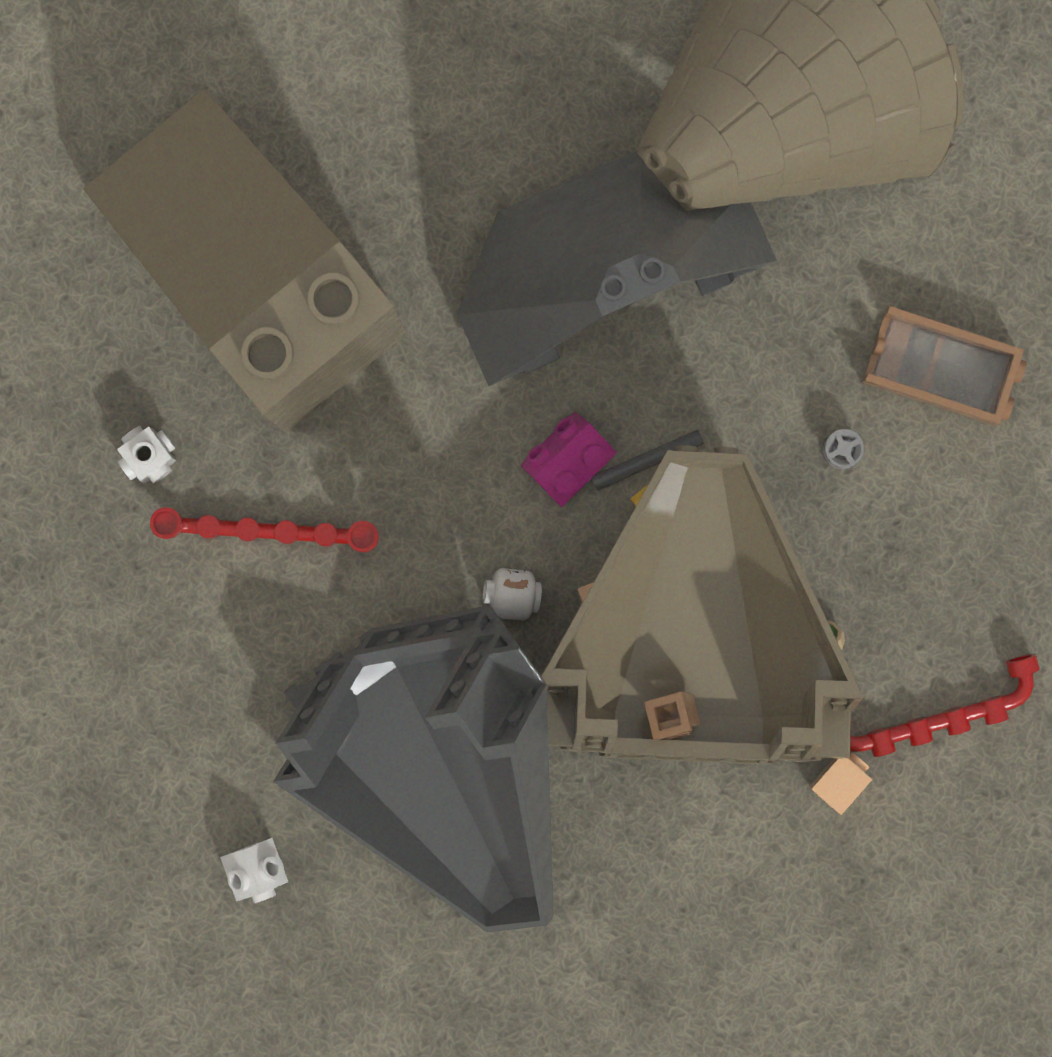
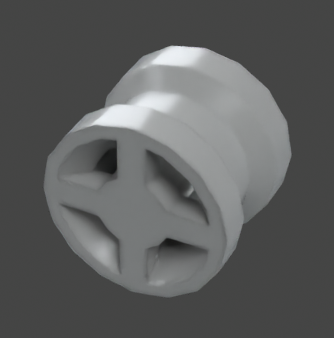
M841 429L833 432L826 438L823 443L822 452L824 459L830 466L836 469H846L860 461L863 456L864 445L857 433L852 430Z

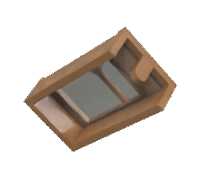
M889 306L885 310L862 383L995 427L1001 424L1002 419L1007 421L1010 417L1015 398L1009 396L1013 383L1021 382L1027 361L1021 360L1024 353L1023 349Z

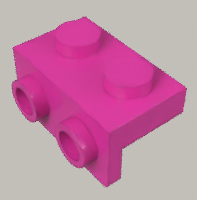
M573 412L569 417L562 419L556 425L554 432L542 444L536 445L529 451L521 467L560 507H563L617 452L587 420L577 412Z

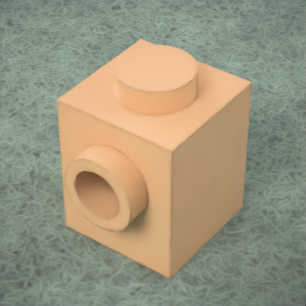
M853 752L850 753V758H833L808 788L838 814L842 815L872 781L865 773L870 767Z

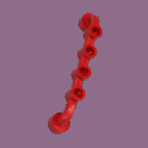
M168 507L156 510L150 518L152 532L162 539H172L180 533L199 534L206 539H214L218 536H233L247 542L263 538L277 539L283 544H292L296 541L317 542L323 547H330L337 543L349 544L351 548L362 553L373 550L379 542L377 528L368 521L355 522L349 529L335 528L329 523H322L318 526H302L288 520L272 524L258 523L252 518H243L240 521L219 520L211 515H205L198 519L181 517L176 510Z
M1036 654L1018 656L1005 662L1009 677H1018L1019 684L1014 692L1003 696L989 697L968 706L954 707L929 717L915 718L894 727L877 729L866 735L857 737L850 735V751L861 752L871 749L873 757H880L895 752L894 743L909 739L911 746H919L932 742L934 740L932 732L947 728L948 735L951 736L970 731L969 721L984 717L986 725L1008 720L1007 710L1024 704L1031 696L1034 687L1033 673L1040 670Z

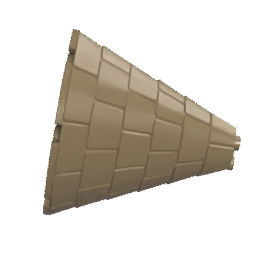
M705 0L691 36L683 45L673 74L668 78L656 112L649 122L637 153L685 211L730 204L771 201L773 198L812 195L817 190L894 183L902 178H929L941 167L954 147V144L951 143L954 129L962 122L964 106L963 80L955 44L945 42L937 24L943 16L934 0Z

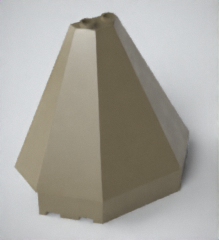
M680 445L674 447V451L667 450L541 676L547 684L548 746H561L562 750L578 753L599 752L600 757L614 759L771 765L778 764V760L808 762L820 761L821 758H850L851 710H854L864 699L749 455L739 454L738 449L732 447H718L714 449V452H698V447ZM681 691L692 693L701 724L692 726L693 730L690 731L691 734L674 739L663 738L656 741L653 740L644 702Z

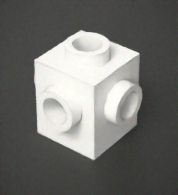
M138 426L122 437L121 440L124 445L117 450L123 458L118 461V464L130 480L137 477L143 483L151 480L155 484L172 472L170 465L177 460L171 451L176 449V447L163 430L156 432L149 426L143 430L141 426ZM144 446L149 447L151 450V457L147 461H141L137 455L138 450Z
M273 838L246 846L220 857L227 875L228 884L233 891L236 902L252 897L254 903L264 901L276 896L274 888L288 883L283 862L278 855Z

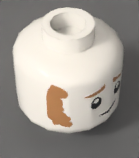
M507 568L498 569L494 573L492 580H485L483 603L491 605L500 619L527 620L532 612L537 613L539 610L542 593L541 582H536L534 574L530 571Z

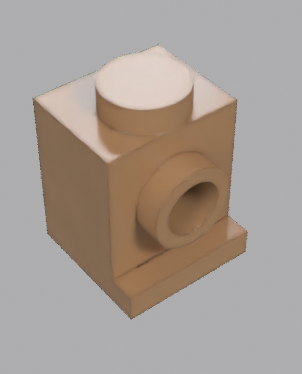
M681 691L644 702L653 740L655 741L663 738L674 739L691 734L690 731L693 730L692 726L701 724L692 693Z

